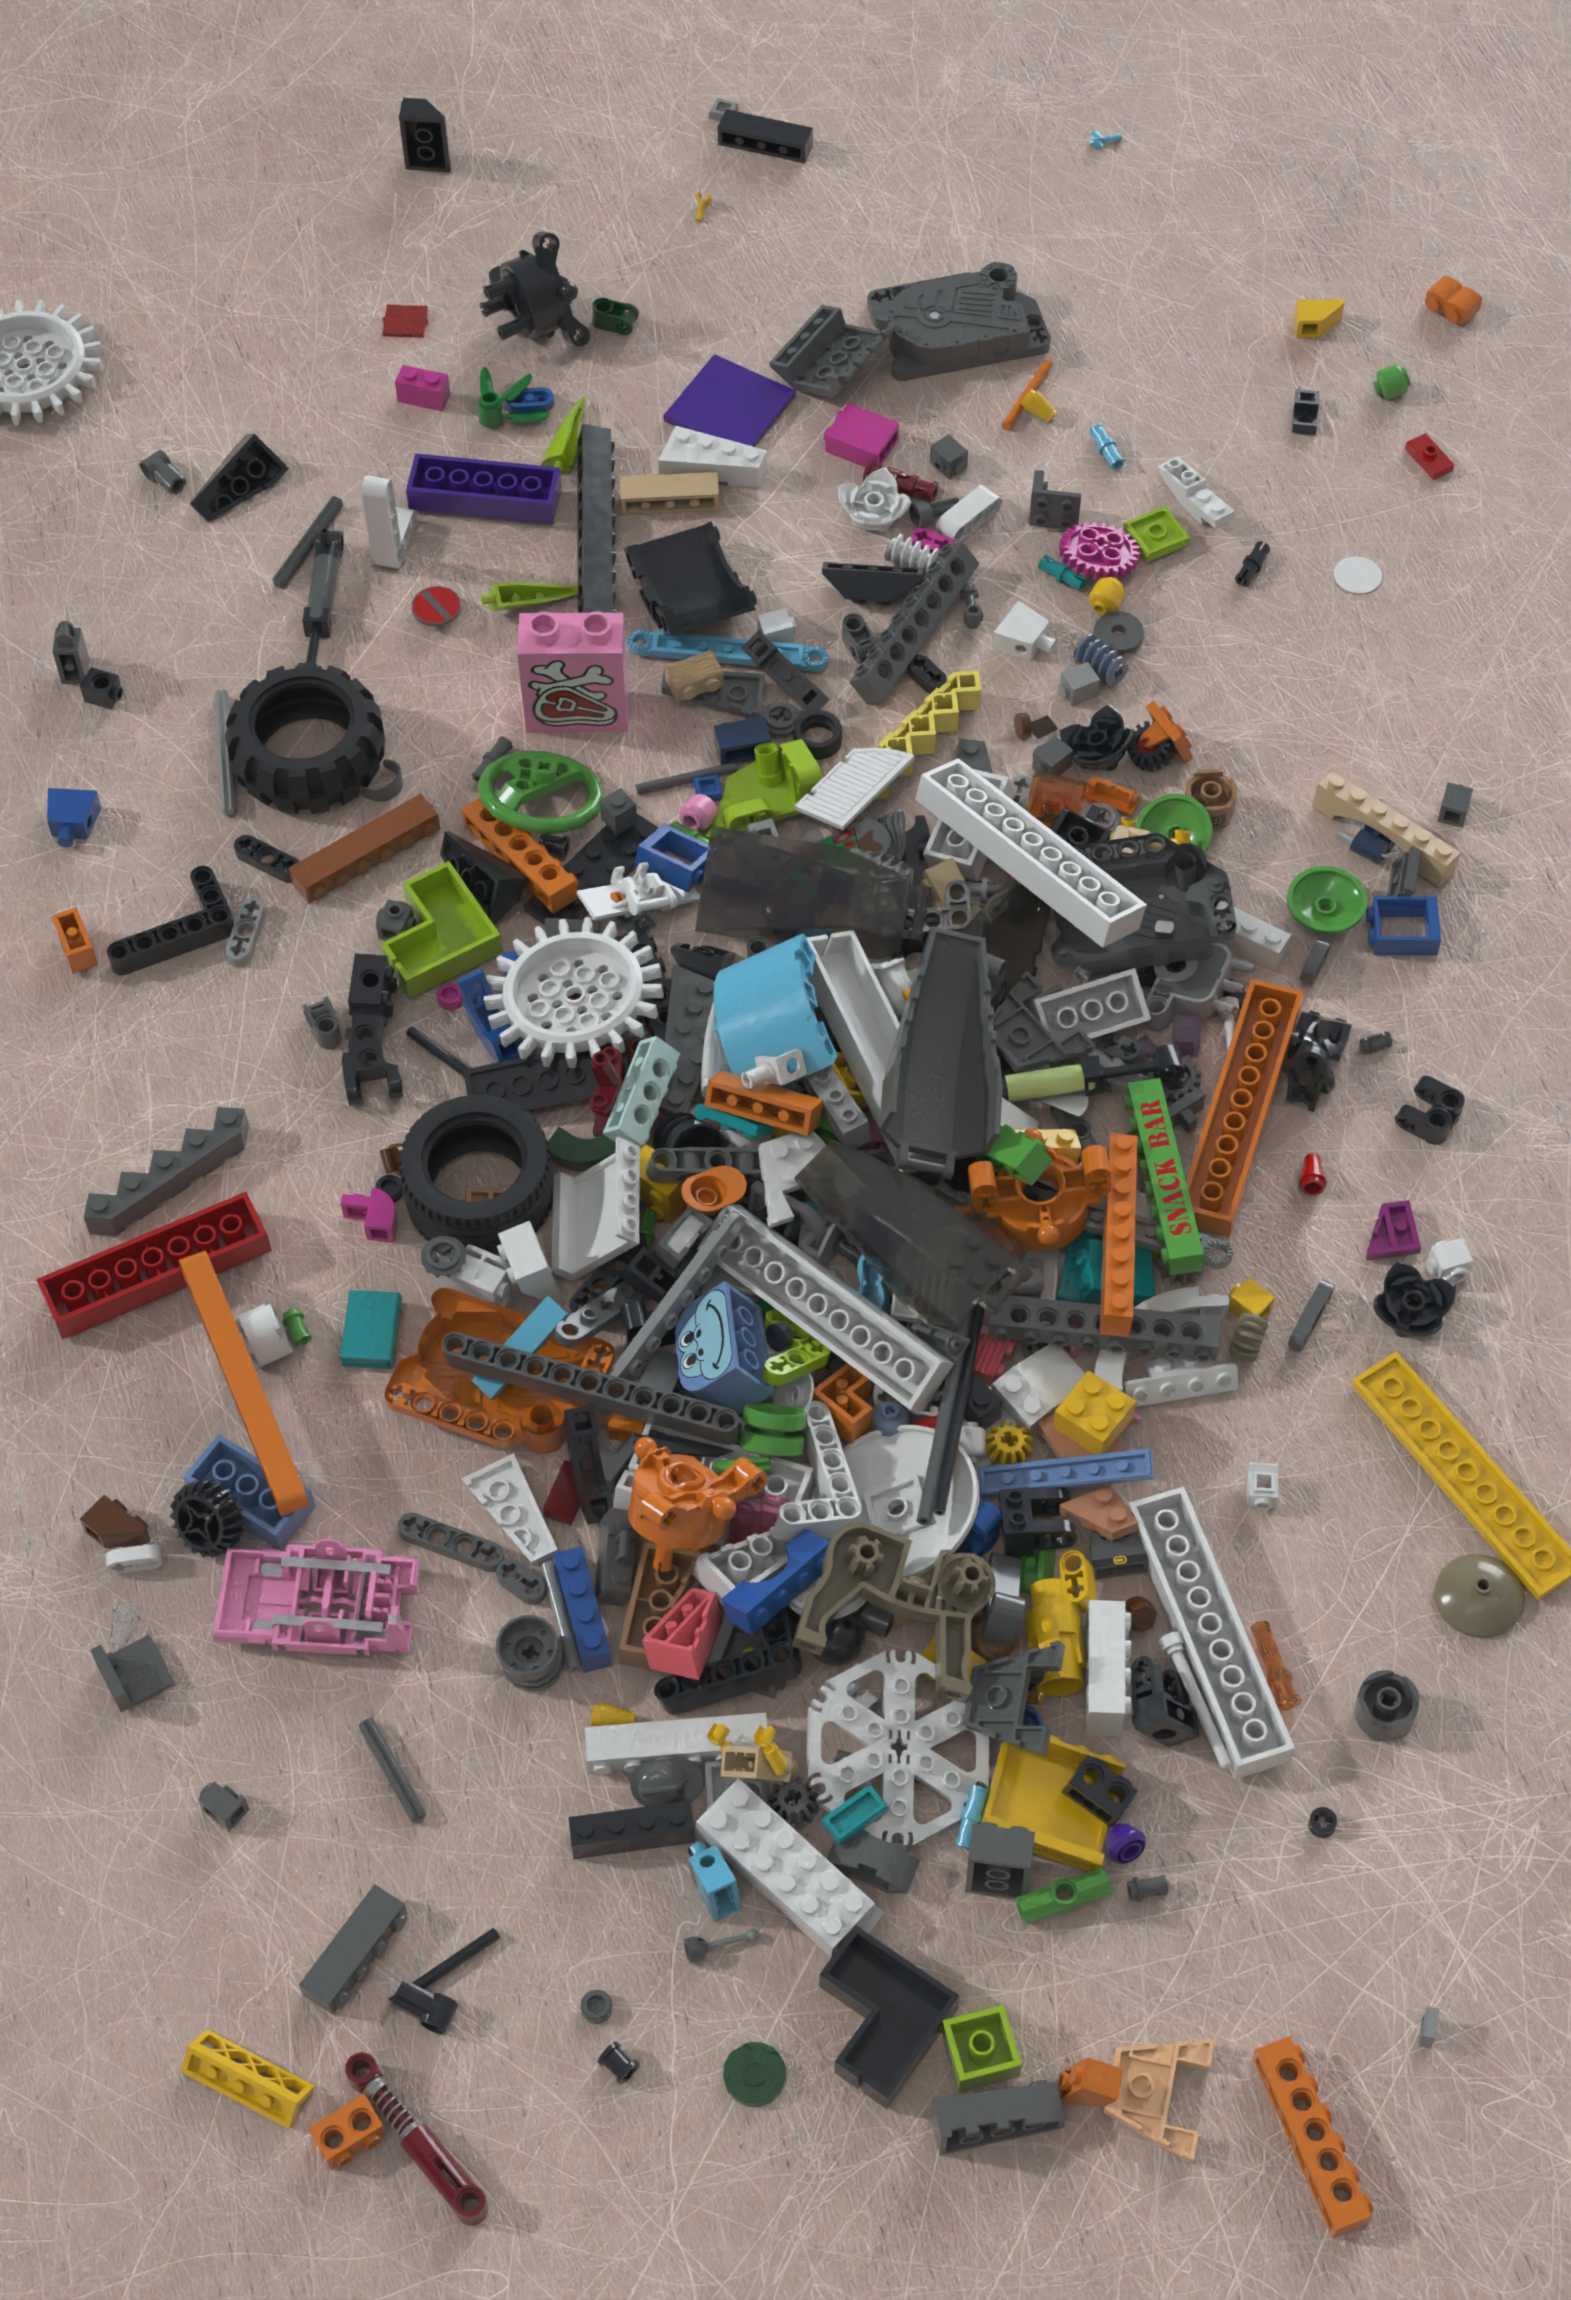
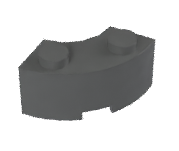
M864 1829L840 1847L834 1840L827 1860L847 1878L866 1882L885 1893L907 1894L920 1862L919 1859L910 1854L911 1850L906 1845L889 1843L871 1836Z

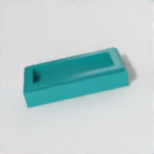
M869 1784L821 1819V1824L840 1847L889 1811V1807L871 1784Z

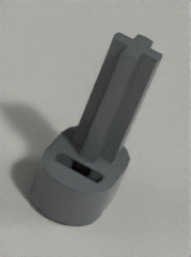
M955 497L931 503L925 501L911 503L909 515L912 523L917 527L932 525L933 517L943 515L959 502V498Z

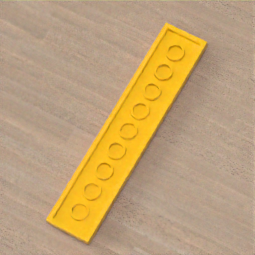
M1397 1351L1352 1379L1351 1386L1538 1601L1571 1579V1548Z

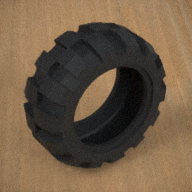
M298 663V668L285 670L284 666H280L267 671L264 680L259 682L254 679L242 690L240 701L235 700L226 721L227 731L225 733V740L231 769L236 779L242 786L247 788V792L266 806L274 802L276 808L281 812L298 814L299 809H310L311 813L315 814L329 811V805L339 801L342 805H345L358 797L361 785L369 786L380 769V762L385 755L386 739L380 708L374 702L372 693L356 678L351 680L347 672L331 665L325 670L319 669L316 663ZM319 718L329 720L347 731L343 739L335 747L323 754L310 758H287L277 755L264 747L269 737L276 730L300 719Z

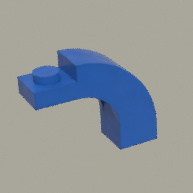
M480 969L456 980L463 997L462 1003L470 1022L491 1057L496 1062L520 1057L518 1047L521 1044L519 1038L507 1047L502 1045L499 1034L511 1027L509 1024L495 1030L491 1029L488 1016L500 1011L499 1009H486L484 996L492 995L484 972Z

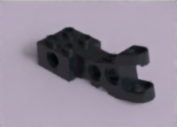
M355 953L348 997L349 1015H352V1028H346L345 1038L349 1040L348 1053L343 1052L341 1062L349 1106L363 1104L360 1082L387 1078L389 1098L403 1097L398 1066L385 1062L382 1050L384 1027H387L388 1017L392 1018L394 1010L391 994L396 993L397 978L393 977L394 967L390 966L387 955ZM364 1037H372L368 1042H361ZM369 1061L376 1062L373 1066H364Z

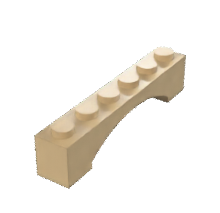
M1334 771L1318 784L1312 802L1314 808L1332 819L1335 816H1342L1362 822L1388 837L1404 852L1409 853L1411 846L1420 849L1418 874L1437 887H1440L1454 874L1461 854L1457 849Z

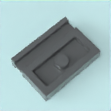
M1411 846L1409 853L1405 852L1392 864L1387 896H1411L1415 892L1421 854L1420 849Z

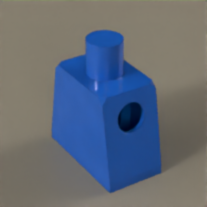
M48 788L47 821L51 835L58 837V845L68 848L73 845L74 838H88L101 810L98 792L96 790Z

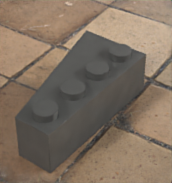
M1047 2080L1035 2081L1027 2086L1007 2087L1000 2090L932 2099L931 2123L939 2156L1062 2129L1066 2120L1056 2081L1047 2082Z

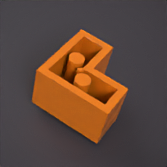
M847 1363L814 1388L812 1401L822 1402L829 1408L837 1434L846 1442L852 1444L856 1439L871 1430L873 1407L865 1401L871 1396L872 1381Z

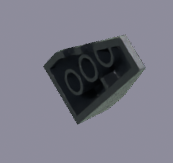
M255 433L246 434L231 450L189 505L208 522L232 509L234 506L274 486L289 468Z
M446 831L444 833L440 856L444 862L450 861L490 921L495 925L520 902L526 877L509 863L452 832Z

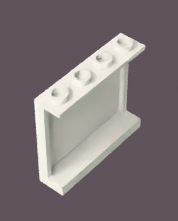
M617 1137L616 1153L576 1177H571L562 1172L554 1175L552 1273L575 1281L639 1244L640 1146Z

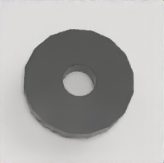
M1122 611L1109 612L1102 615L1096 621L1093 632L1096 636L1095 640L1102 639V646L1108 644L1110 651L1116 650L1118 652L1117 656L1124 655V653L1129 651L1130 653L1135 652L1141 646L1144 637L1143 625L1139 619L1130 613ZM1120 631L1125 635L1115 636L1113 632Z

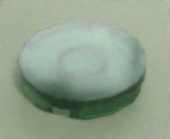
M748 2042L737 2049L735 2048L729 2054L724 2064L723 2081L727 2092L736 2102L749 2107H761L771 2103L781 2094L786 2083V2066L774 2047L763 2042Z

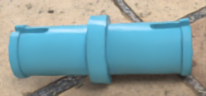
M1102 424L1094 425L1089 430V433L1098 445V452L1104 455L1112 470L1121 468L1125 460L1117 450L1115 440L1109 437Z
M970 1785L965 1810L960 1813L962 1821L954 1845L965 1849L970 1848L972 1824L981 1823L990 1790Z

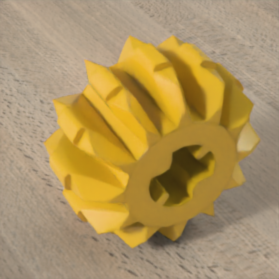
M1003 1420L1001 1428L995 1425L991 1427V1434L986 1435V1455H991V1464L998 1461L1000 1465L1027 1462V1457L1033 1453V1448L1031 1447L1033 1437L1027 1435L1028 1429L1026 1426L1018 1429L1016 1420L1012 1423V1426H1008L1005 1420Z

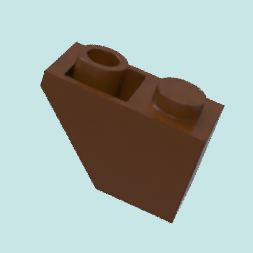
M103 1495L79 1519L84 1532L104 1548L144 1545L151 1540L147 1531V1523L138 1515L132 1517L127 1513V1508L118 1499L112 1501L106 1495Z

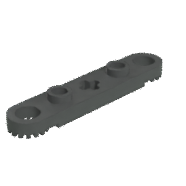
M622 1281L560 1321L556 1325L554 1338L560 1345L564 1344V1347L568 1345L569 1348H572V1346L575 1348L584 1340H589L621 1319L620 1309L624 1304L631 1301L644 1302L650 1298L638 1292L626 1281ZM568 1330H570L569 1333H571V1332L573 1331L572 1334H575V1335H573V1336L567 1335V1334H565L564 1332H565V1331L568 1332Z

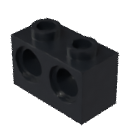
M1087 1755L1061 1792L1106 1825L1112 1827L1120 1820L1138 1790L1133 1787L1127 1778L1120 1775L1117 1776L1110 1771L1102 1760ZM1083 1775L1090 1776L1094 1781V1785L1086 1783ZM1108 1793L1115 1794L1119 1799V1803L1111 1801Z

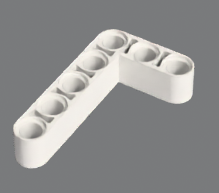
M366 475L362 483L361 492L372 562L374 565L399 569L416 525V511L396 507L391 479Z
M812 1401L808 1409L805 1406L804 1411L808 1414L806 1428L801 1430L800 1434L804 1437V1447L811 1468H813L814 1478L821 1499L789 1502L781 1506L774 1525V1532L777 1537L784 1541L792 1540L803 1529H807L821 1538L834 1536L843 1526L857 1522L862 1510L830 1410L824 1403L819 1401Z

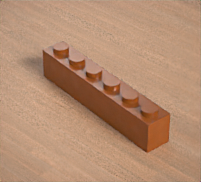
M419 794L289 867L291 882L308 904L316 899H321L337 887L344 886L351 879L360 874L367 873L374 866L388 861L404 849H409L418 841L435 834L436 831L440 830L438 813L426 798Z

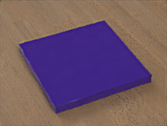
M714 354L666 411L663 419L673 426L683 427L755 447L796 397V390Z

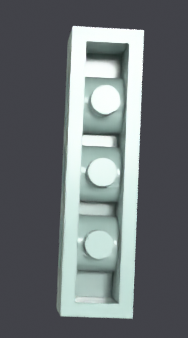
M657 1036L639 1042L603 1131V1134L615 1143L617 1137L640 1147L647 1143L650 1137L649 1131L658 1117L661 1101L667 1094L670 1078L677 1069L676 1063L680 1053Z

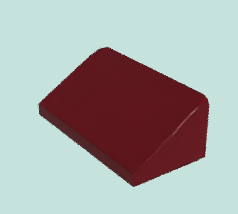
M564 1460L544 1504L543 1512L545 1518L572 1526L580 1508V1503L572 1477L570 1462Z

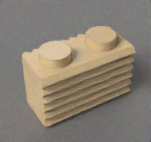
M712 650L664 667L665 680L677 702L693 699L700 693L716 691L724 685L723 670Z

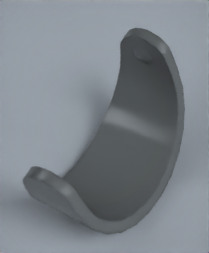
M388 759L383 761V766L397 775L390 784L374 790L363 788L361 794L369 800L378 802L396 797L403 786L401 767L397 762Z

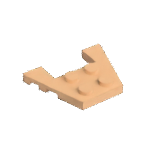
M1203 2039L1200 2042L1189 2043L1187 2041H1179L1168 2045L1147 2044L1116 2047L1113 2066L1123 2069L1118 2100L1105 2106L1103 2113L1186 2162L1193 2164L1199 2132L1167 2125V2114L1176 2064L1209 2071L1215 2039Z

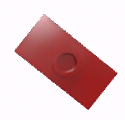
M1427 433L1406 442L1405 450L1433 480L1453 471L1454 463Z

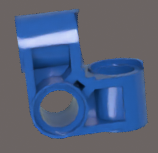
M982 1501L978 1506L974 1523L968 1535L952 1554L964 1552L982 1557L992 1549L1000 1536L999 1530L1002 1520V1514L994 1504L989 1501Z

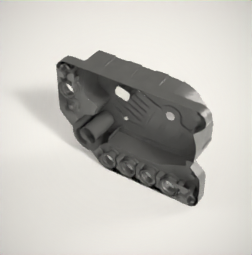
M1158 833L1072 846L1147 905L1139 930L1103 948L1053 909L1058 938L1051 946V955L1053 962L1057 965L1070 966L1077 964L1087 971L1103 973L1124 972L1133 968L1136 970V968L1169 965V963L1208 959L1212 956L1211 943L1224 942L1235 937L1237 923L1227 873L1208 862L1204 851L1199 846L1191 843L1177 844ZM1152 843H1160L1163 846L1158 851L1148 849V846ZM1126 847H1133L1136 849V852L1132 855H1124L1122 850ZM1100 851H1106L1110 854L1104 860L1097 859L1095 855ZM1219 900L1228 903L1224 909H1216L1213 907V904ZM1226 918L1228 930L1222 929L1221 919Z

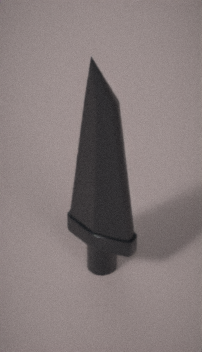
M650 1430L649 1436L634 1434L633 1445L641 1437H650L656 1442L658 1449L667 1447L671 1454L717 1458L734 1452L733 1450L658 1432L657 1430Z

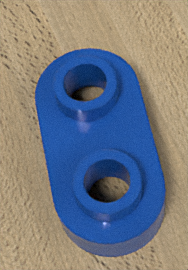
M545 387L526 388L513 401L509 402L506 399V406L513 413L545 412L554 406V394Z

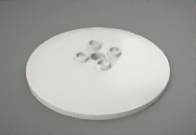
M900 1425L897 1428L899 1432L890 1437L882 1436L881 1431L875 1430L861 1436L852 1444L850 1443L843 1448L861 1503L862 1510L857 1522L870 1523L912 1540L901 1580L903 1578L908 1579L912 1575L920 1576L932 1570L940 1550H949L948 1554L955 1552L968 1535L974 1523L980 1496L979 1481L974 1465L964 1449L958 1445L945 1515L938 1516L933 1512L931 1524L927 1526L917 1522L935 1429L918 1425ZM817 1484L815 1485L811 1500L821 1499ZM896 1506H905L900 1514H891ZM833 1536L822 1538L830 1542Z

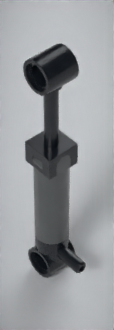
M323 528L316 532V554L310 592L302 619L305 637H310L306 663H316L320 637L330 638L332 605L339 560L344 550L343 531H329V529Z

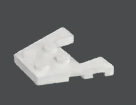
M814 1131L808 1136L792 1133L761 1143L758 1148L761 1176L765 1188L764 1200L765 1206H767V1225L769 1229L790 1222L794 1218L784 1196L786 1193L828 1179L833 1180L843 1203L852 1201V1197H859L858 1190H867V1187Z

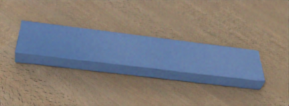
M1151 1448L979 1467V1487L982 1498L998 1497L1000 1489L1047 1487L1071 1489L1154 1479Z

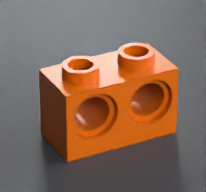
M362 2094L308 2128L312 2139L330 2169L336 2166L343 2167L354 2159L356 2153L364 2148L370 2150L376 2147L382 2141V2137L386 2135L383 2124L365 2094ZM359 2121H371L368 2129L364 2131H357L355 2129ZM334 2137L343 2139L339 2147L335 2149L327 2147L330 2139Z

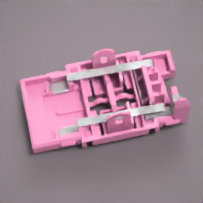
M333 1539L318 1540L315 1546L288 1544L286 1551L262 1548V1550L227 1548L213 1638L215 1642L266 1644V1642H269L273 1650H279L280 1645H285L286 1651L320 1654L358 1655V1650H363L365 1656H370L371 1651L396 1652L399 1650L400 1653H409L414 1627L411 1621H403L401 1619L400 1605L402 1594L418 1595L421 1569L420 1559L403 1556L384 1557L382 1550L345 1548L343 1543ZM312 1568H315L312 1587L314 1596L301 1598V1592H309ZM351 1594L357 1595L356 1601L350 1600ZM312 1602L322 1604V1612L311 1611L308 1616H305V1609H299V1605H308ZM344 1604L355 1608V1612H349V1617L346 1619L343 1609H339V1613H331L332 1605ZM303 1627H304V1631H305V1641H304V1642H301L302 1632H303Z

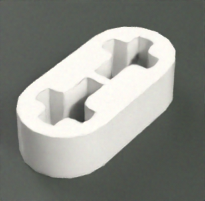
M156 1545L120 1548L106 1553V1570L110 1573L121 1574L151 1570L162 1565V1550Z

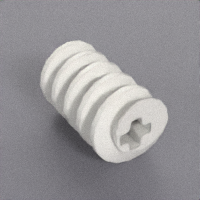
M900 533L897 538L891 539L886 547L884 560H891L894 565L900 564V567L923 568V576H925L929 565L938 558L939 549H934L930 554V545L927 544L921 550V541H917L912 546V537L903 542L904 534Z

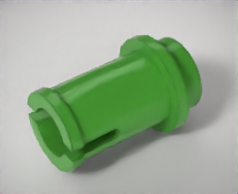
M297 1308L286 1311L283 1314L284 1319L282 1323L288 1327L294 1344L302 1346L310 1342L312 1337L303 1321V1312H300Z

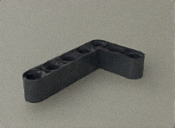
M198 866L190 874L194 894L201 911L117 940L108 946L107 956L111 969L115 974L127 975L230 937L234 926L232 913L217 878L210 867Z
M787 1605L762 1626L765 1640L764 1647L705 1664L699 1680L675 1674L660 1679L654 1687V1694L668 1714L677 1715L796 1678L802 1670V1661L799 1648L792 1646L796 1629L789 1606Z

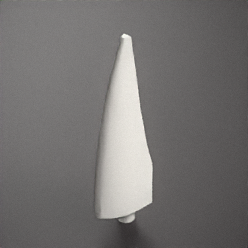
M714 1003L708 1018L702 1054L701 1092L704 1099L706 1098L709 1079L721 1070L732 1073L721 1040L714 1030V1023H716Z

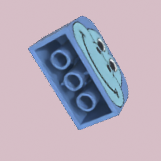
M724 1281L694 1300L684 1309L677 1321L675 1338L679 1366L678 1375L682 1386L700 1400L730 1408L740 1415L744 1412V1405L758 1404L773 1395L772 1385L765 1382L762 1378L764 1365L768 1360L762 1308Z

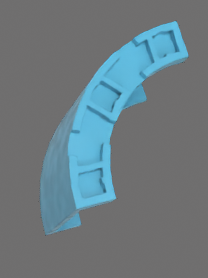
M804 933L718 972L713 983L716 1018L714 1030L721 1040L732 1074L741 1076L742 1072L756 1068L755 1057L757 1056L778 1057L794 1049H801L807 1070L805 1076L833 1065L838 1055L828 1036L824 1023L817 1022L814 1008L818 1007L814 986L808 982V977L813 975L816 955ZM790 1058L787 1061L786 1067L791 1074L798 1067L795 1058ZM802 1076V1077H800V1078H798V1079H795V1080H793V1081H791V1082H789V1083H792V1082H794V1081H796V1080H799V1079H801V1078H803V1077H805V1076ZM786 1083V1084H784V1085H776V1084H771V1085L778 1086V1087H782V1086H785V1085H787V1084H789V1083Z

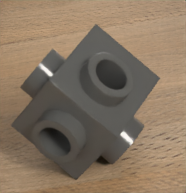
M388 899L384 908L379 909L376 917L378 939L386 941L415 927L417 919L414 917L413 906L402 901L396 902Z

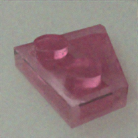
M758 1493L734 1502L736 1504V1512L730 1520L729 1543L737 1544L746 1540V1537L755 1533L760 1535L769 1531L776 1523L781 1506L789 1503L790 1499Z

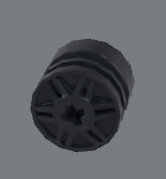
M686 1112L673 1113L663 1119L656 1128L652 1141L654 1150L659 1148L685 1147L725 1148L724 1139L717 1129L703 1120L696 1119L693 1114Z

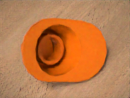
M718 1166L687 1178L682 1184L681 1194L688 1207L690 1206L695 1210L702 1211L707 1216H713L722 1208L740 1200L746 1192L747 1183L744 1175L739 1170L731 1166Z

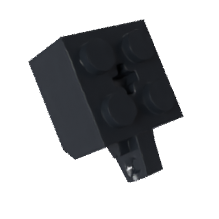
M1092 804L1085 816L1065 807L1051 831L1071 846L1108 841L1112 833L1111 830L1097 823L1102 809ZM1103 851L1098 852L1095 857L1099 859Z

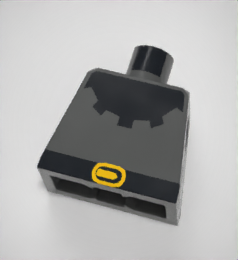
M1090 1530V1564L1094 1569L1095 1580L1146 1573L1148 1556L1137 1531L1112 1541L1100 1535L1098 1531Z

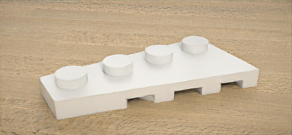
M514 1453L461 1478L533 1566L554 1557L553 1553L559 1552Z

